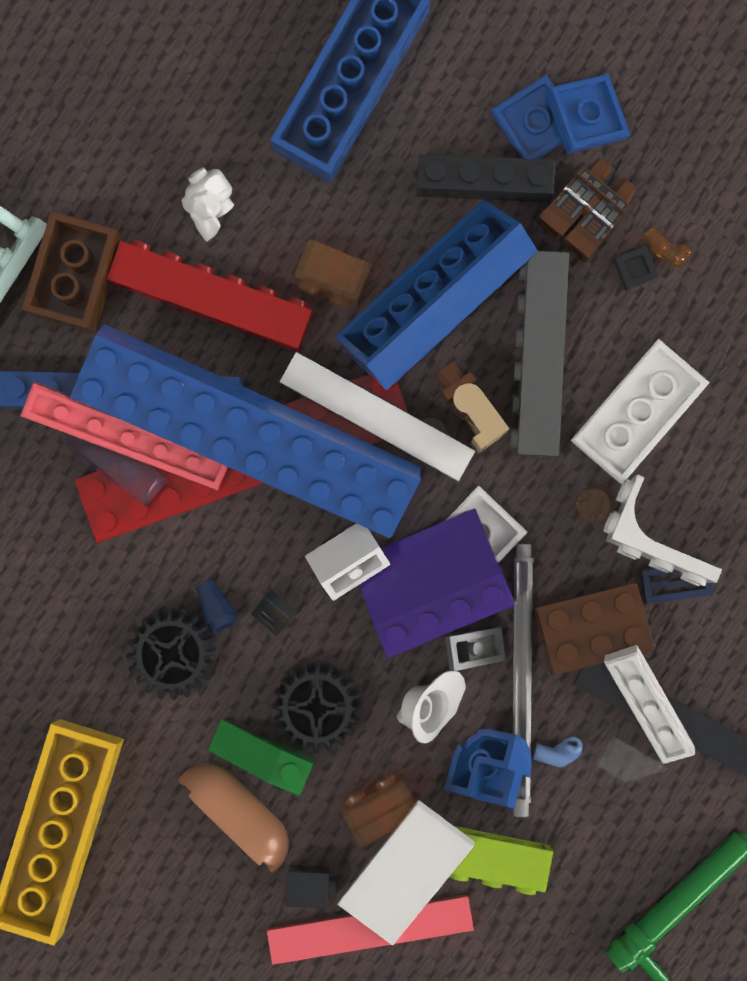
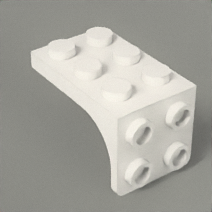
M636 475L631 480L627 479L626 482H623L616 501L621 502L618 512L610 513L603 532L608 533L606 541L619 546L617 553L634 560L636 558L640 559L643 556L650 559V567L665 573H672L673 569L682 573L680 579L696 586H705L706 583H717L722 569L657 543L641 531L635 519L634 505L644 477Z

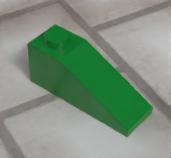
M223 719L220 721L208 750L260 779L300 796L315 759Z

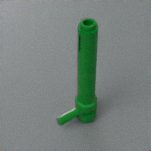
M743 830L738 834L733 832L638 922L632 921L624 929L626 932L619 939L615 937L609 943L611 947L605 953L623 974L629 968L633 971L640 965L654 981H669L668 975L649 955L656 949L655 944L747 860V834Z

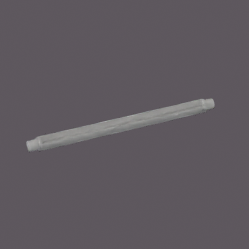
M516 544V558H514L513 734L524 739L531 751L532 586L534 558H531V544ZM531 775L530 778L522 776L513 816H529Z

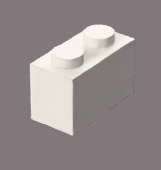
M359 524L348 527L344 532L325 544L318 546L314 551L305 556L320 584L333 601L391 565L369 529Z

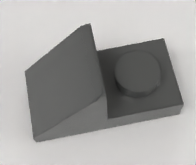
M501 627L449 633L445 637L450 671H458L506 660Z

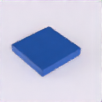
M547 74L490 110L491 115L521 159H540L563 144L545 94L549 87L554 86Z
M609 74L549 87L545 92L567 154L626 140L631 135Z

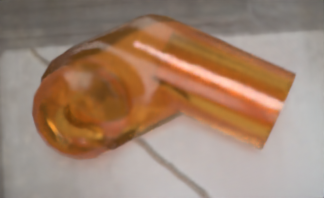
M656 228L649 230L643 238L660 258L674 267H683L685 262L692 258V252L686 245L680 244L675 249Z

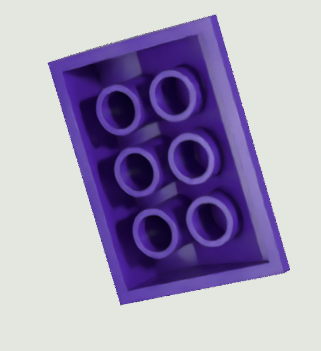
M476 508L381 548L391 565L359 584L374 628L387 658L515 605V599Z

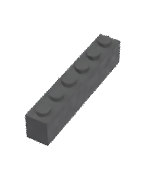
M537 251L518 269V280L524 281L523 294L518 293L516 313L522 314V327H516L515 347H521L520 361L514 360L513 381H519L518 394H512L511 414H517L516 428L510 429L509 447L515 448V456L548 458L559 456L569 253Z

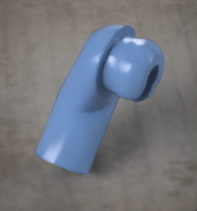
M574 736L568 737L553 748L536 743L532 759L560 768L565 767L581 755L583 744L579 738Z

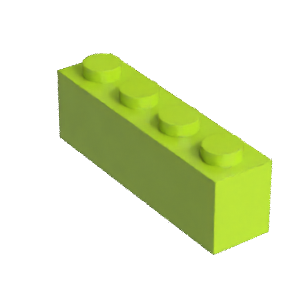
M454 826L475 841L471 851L449 876L450 878L458 881H469V877L482 880V884L493 888H502L503 884L515 886L516 891L527 895H535L536 891L546 893L553 857V850L550 845Z

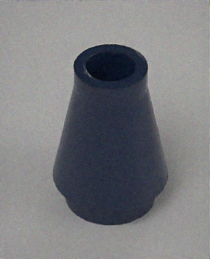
M214 580L205 582L196 588L206 626L209 625L213 633L220 632L237 622L235 617L237 611L219 590Z

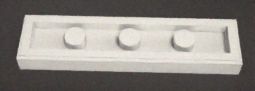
M635 645L605 655L604 663L662 763L665 764L695 755V746L639 647Z

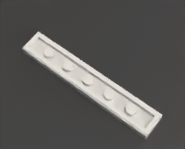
M297 352L280 380V383L457 481L460 480L475 453V450Z

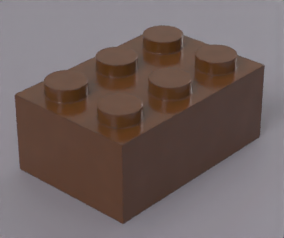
M51 211L22 310L33 317L96 334L110 287V282L106 278L119 243L124 238L115 229Z
M637 583L533 609L550 675H557L604 663L605 655L635 645L639 647L641 653L655 650Z

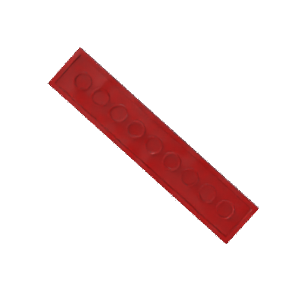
M369 374L350 381L408 413L397 382L386 391ZM306 397L284 404L291 409L371 445L384 441ZM130 459L74 480L96 543L265 484L228 467L219 489L215 490L136 459Z

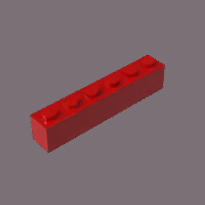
M132 240L130 244L120 241L106 278L111 284L300 352L313 317L312 310L307 309L308 303L290 297L288 301L276 297L277 292L264 286H258L257 290L244 286L245 280L230 274H226L225 278L213 274L214 269L200 263H195L194 267L181 263L182 258L167 251H163L162 256L150 252L151 247L137 240Z

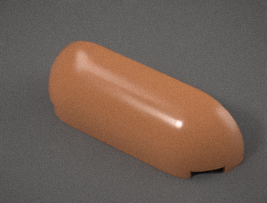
M202 763L189 768L178 778L179 783L185 785L191 791L188 795L189 798L258 865L264 862L272 873H275L280 868L289 850L287 831L281 821L235 776L217 764Z

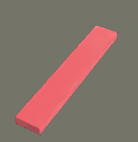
M33 382L20 416L215 490L219 489L228 468L227 466L75 400L69 394L38 382Z
M468 894L430 900L395 944L474 931ZM351 914L267 928L272 965L391 945Z

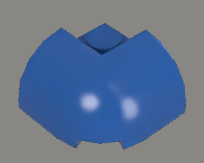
M477 729L478 733L472 735L463 745L458 744L452 758L444 790L482 802L514 809L522 776L530 778L532 760L528 744L518 735L490 729Z

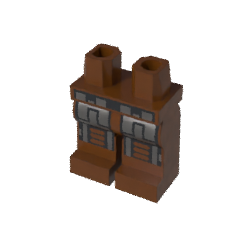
M601 158L595 160L588 168L583 166L555 200L539 215L536 223L560 241L582 215L583 219L566 237L563 245L585 263L631 204L629 202L637 189L624 178L621 179L613 190L603 181L610 174L612 168Z

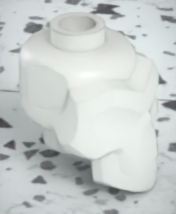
M202 167L188 177L190 184L185 190L182 205L190 213L197 230L204 240L209 241L217 234L221 227L218 218L230 211L234 204L229 198L232 193V186L224 174L218 169L206 171Z

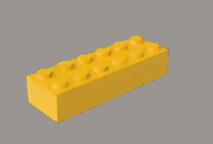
M62 719L50 725L0 884V929L53 946L64 934L121 751L123 738Z

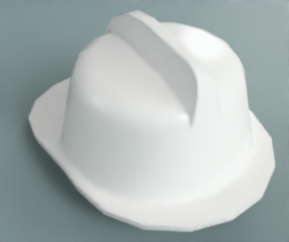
M446 671L439 675L430 685H418L406 693L401 710L396 718L400 723L412 730L418 742L428 743L432 741L456 714L466 689L463 676L456 671Z

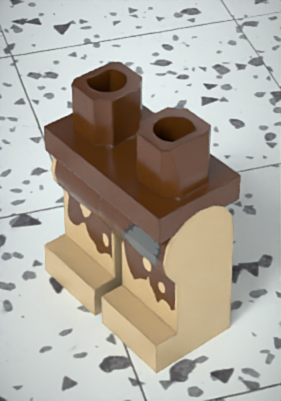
M451 362L436 373L437 377L435 380L443 390L441 394L442 402L446 407L451 404L454 415L465 420L476 435L470 444L477 454L508 432L509 427L482 390L475 385L476 379L471 372L464 376L456 364Z

